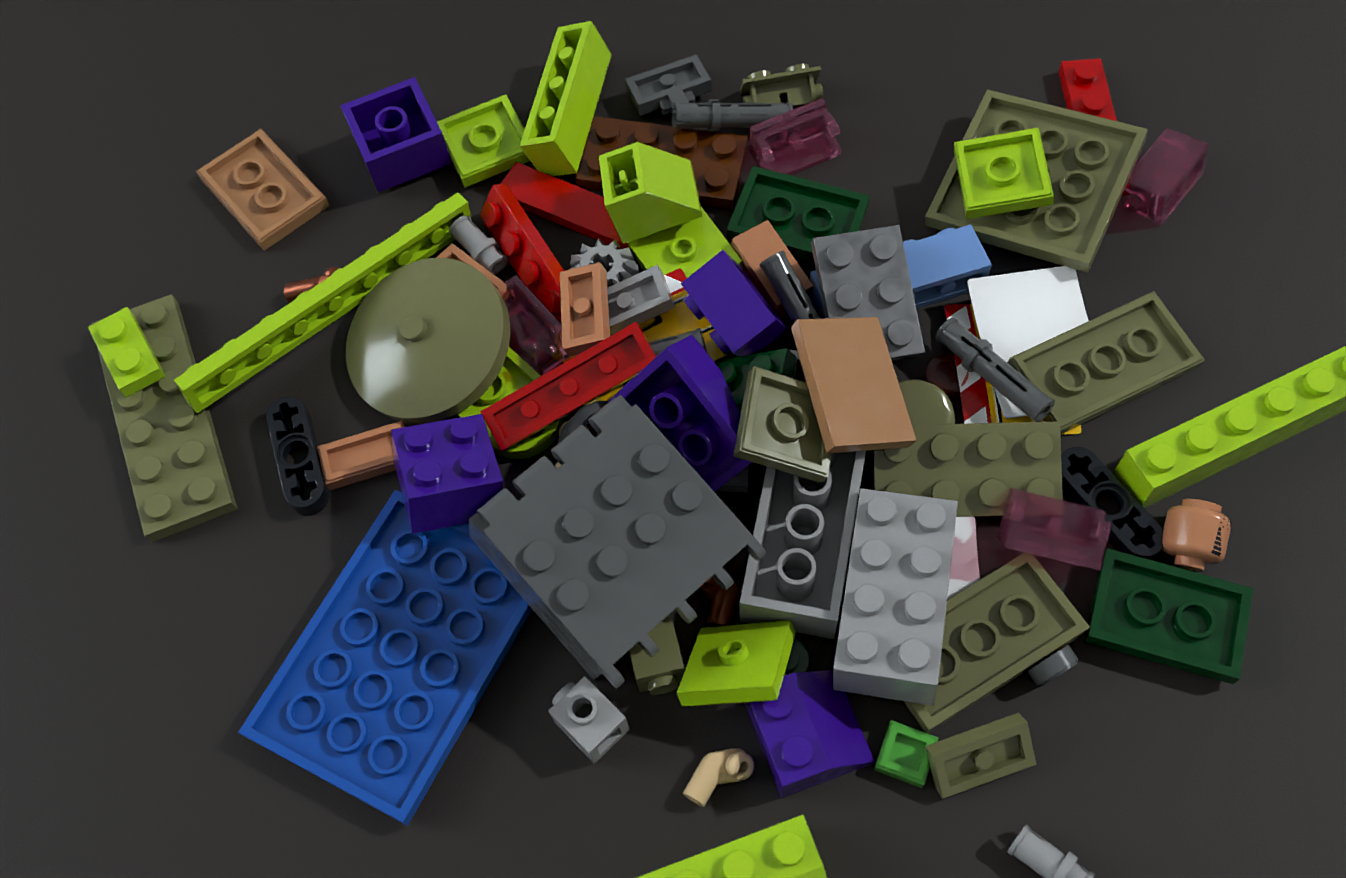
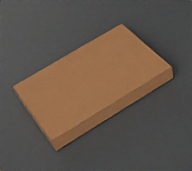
M259 129L196 171L201 181L264 251L330 206L326 197L262 129Z
M878 317L797 319L792 325L791 330L826 453L907 448L917 441Z

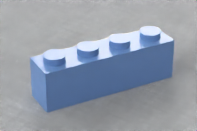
M972 225L957 229L947 228L920 240L911 239L903 242L916 309L968 294V279L989 276L992 264ZM815 270L810 272V282L813 284V289L809 297L820 319H825Z

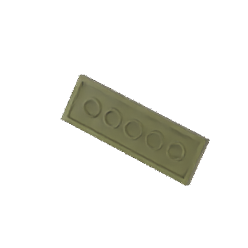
M172 294L130 309L166 377L126 398L118 389L98 349L143 533L151 543L238 510L209 407L196 413L174 382L175 378L183 374L196 362L179 303Z

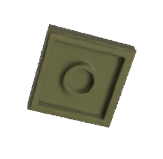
M753 366L747 374L734 457L822 483L829 476L832 453H826L807 383Z

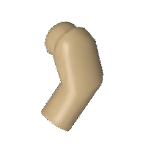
M734 748L706 754L685 788L683 795L692 802L704 807L716 785L746 780L752 775L754 771L752 757L744 750Z

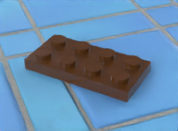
M593 116L575 178L578 187L603 192L599 155L640 142L690 160L701 206L734 210L748 148V136L690 128L674 129L673 126Z

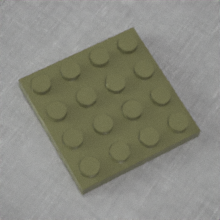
M987 89L962 141L1039 127L1054 194L1053 205L966 219L954 156L925 215L926 226L944 230L972 225L980 242L1088 273L1144 146L1148 129Z

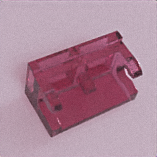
M821 98L751 126L750 154L760 168L793 175L840 156L841 147L834 137L840 134V130L828 111L825 101Z
M1166 128L1134 166L1124 189L1132 195L1139 196L1143 202L1129 197L1124 205L1135 213L1152 219L1154 224L1161 226L1204 174L1209 143Z
M515 275L506 281V290L509 292V296L504 301L510 319L509 346L542 376L570 357L562 349V324Z
M1010 488L997 538L1005 548L1100 570L1111 522L1104 521L1106 512L1102 509Z

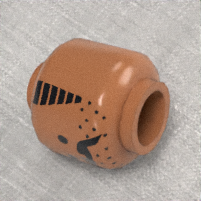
M1183 499L1182 505L1173 506L1168 510L1163 530L1162 550L1169 556L1175 557L1174 566L1190 571L1204 572L1205 564H1217L1223 561L1231 530V520L1221 513L1222 507L1220 505L1199 499Z

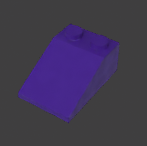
M693 335L664 349L608 400L610 402L613 398L622 395L631 407L636 404L714 492L752 463L734 457L741 414L721 370Z

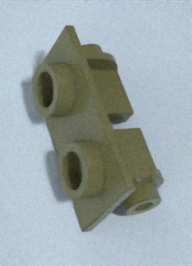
M797 64L787 68L786 72L771 74L768 70L751 73L747 79H743L740 95L749 94V96L743 97L744 103H781L780 96L786 95L787 102L791 103L793 108L815 105L816 100L823 99L821 83L814 84L820 74L821 66L809 68L808 64Z

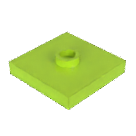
M506 94L437 121L450 159L464 187L510 170L515 162L524 164L530 161L520 148L525 128Z
M1039 127L954 142V153L966 219L1053 205L1054 194Z
M702 207L703 217L691 220L684 225H676L653 233L643 239L627 242L628 248L643 271L658 265L664 275L681 268L688 278L722 250L736 261L742 269L743 261Z
M784 620L700 628L677 691L681 705L697 706L778 700L796 634L792 621Z

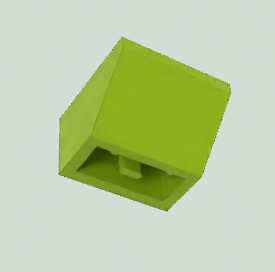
M640 142L599 155L605 207L623 244L636 239L646 238L653 233L676 225H684L691 220L703 217L690 160Z

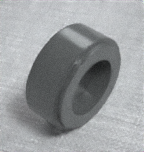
M1067 645L1028 670L1027 673L1036 686L1042 687L1078 664L1077 661L1079 659L1070 646Z

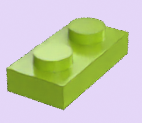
M128 307L88 327L118 389L126 398L166 377L139 323Z

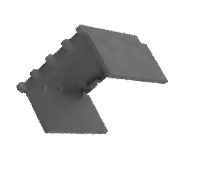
M622 395L613 398L588 419L591 426L599 434L598 436L594 437L585 426L581 425L551 449V453L561 464L558 469L543 456L512 481L523 498L517 501L504 488L477 510L478 513L469 519L470 538L593 680L603 674L615 688L620 687L625 680L621 673L614 668L613 664L637 643L646 654L653 657L659 651V648L648 636V633L673 610H676L687 623L692 622L697 615L685 600L710 577L724 590H727L734 584L730 575L722 567L744 548L757 561L766 555L762 545L636 404L631 407Z

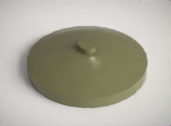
M428 258L400 267L383 278L367 294L351 322L346 342V364L353 386L362 399L371 407L396 421H403V423L426 424L455 416L475 403L488 390L503 366L510 342V319L507 306L502 295L491 281L478 269L462 261L450 258Z

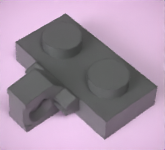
M697 54L625 79L626 90L640 116L659 109L663 115L672 114V110H676L672 107L674 102L696 103V96L712 91L711 78Z

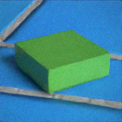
M890 720L874 771L923 788L930 768L925 746L938 742L939 737Z

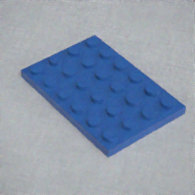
M394 490L238 733L408 826L530 615L532 608L470 538L469 524L466 523L412 534L402 492Z

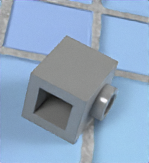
M585 676L577 684L570 682L565 685L553 698L552 703L554 706L548 710L555 724L594 764L630 730L626 717Z

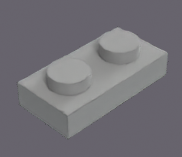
M658 265L607 288L610 336L634 322L640 324L676 307L664 274Z

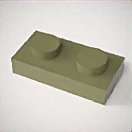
M1019 712L925 746L935 788L943 799L1037 765L1028 722Z

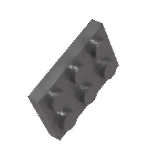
M894 225L813 238L811 247L825 319L878 317L892 361L923 355L925 349L900 226Z

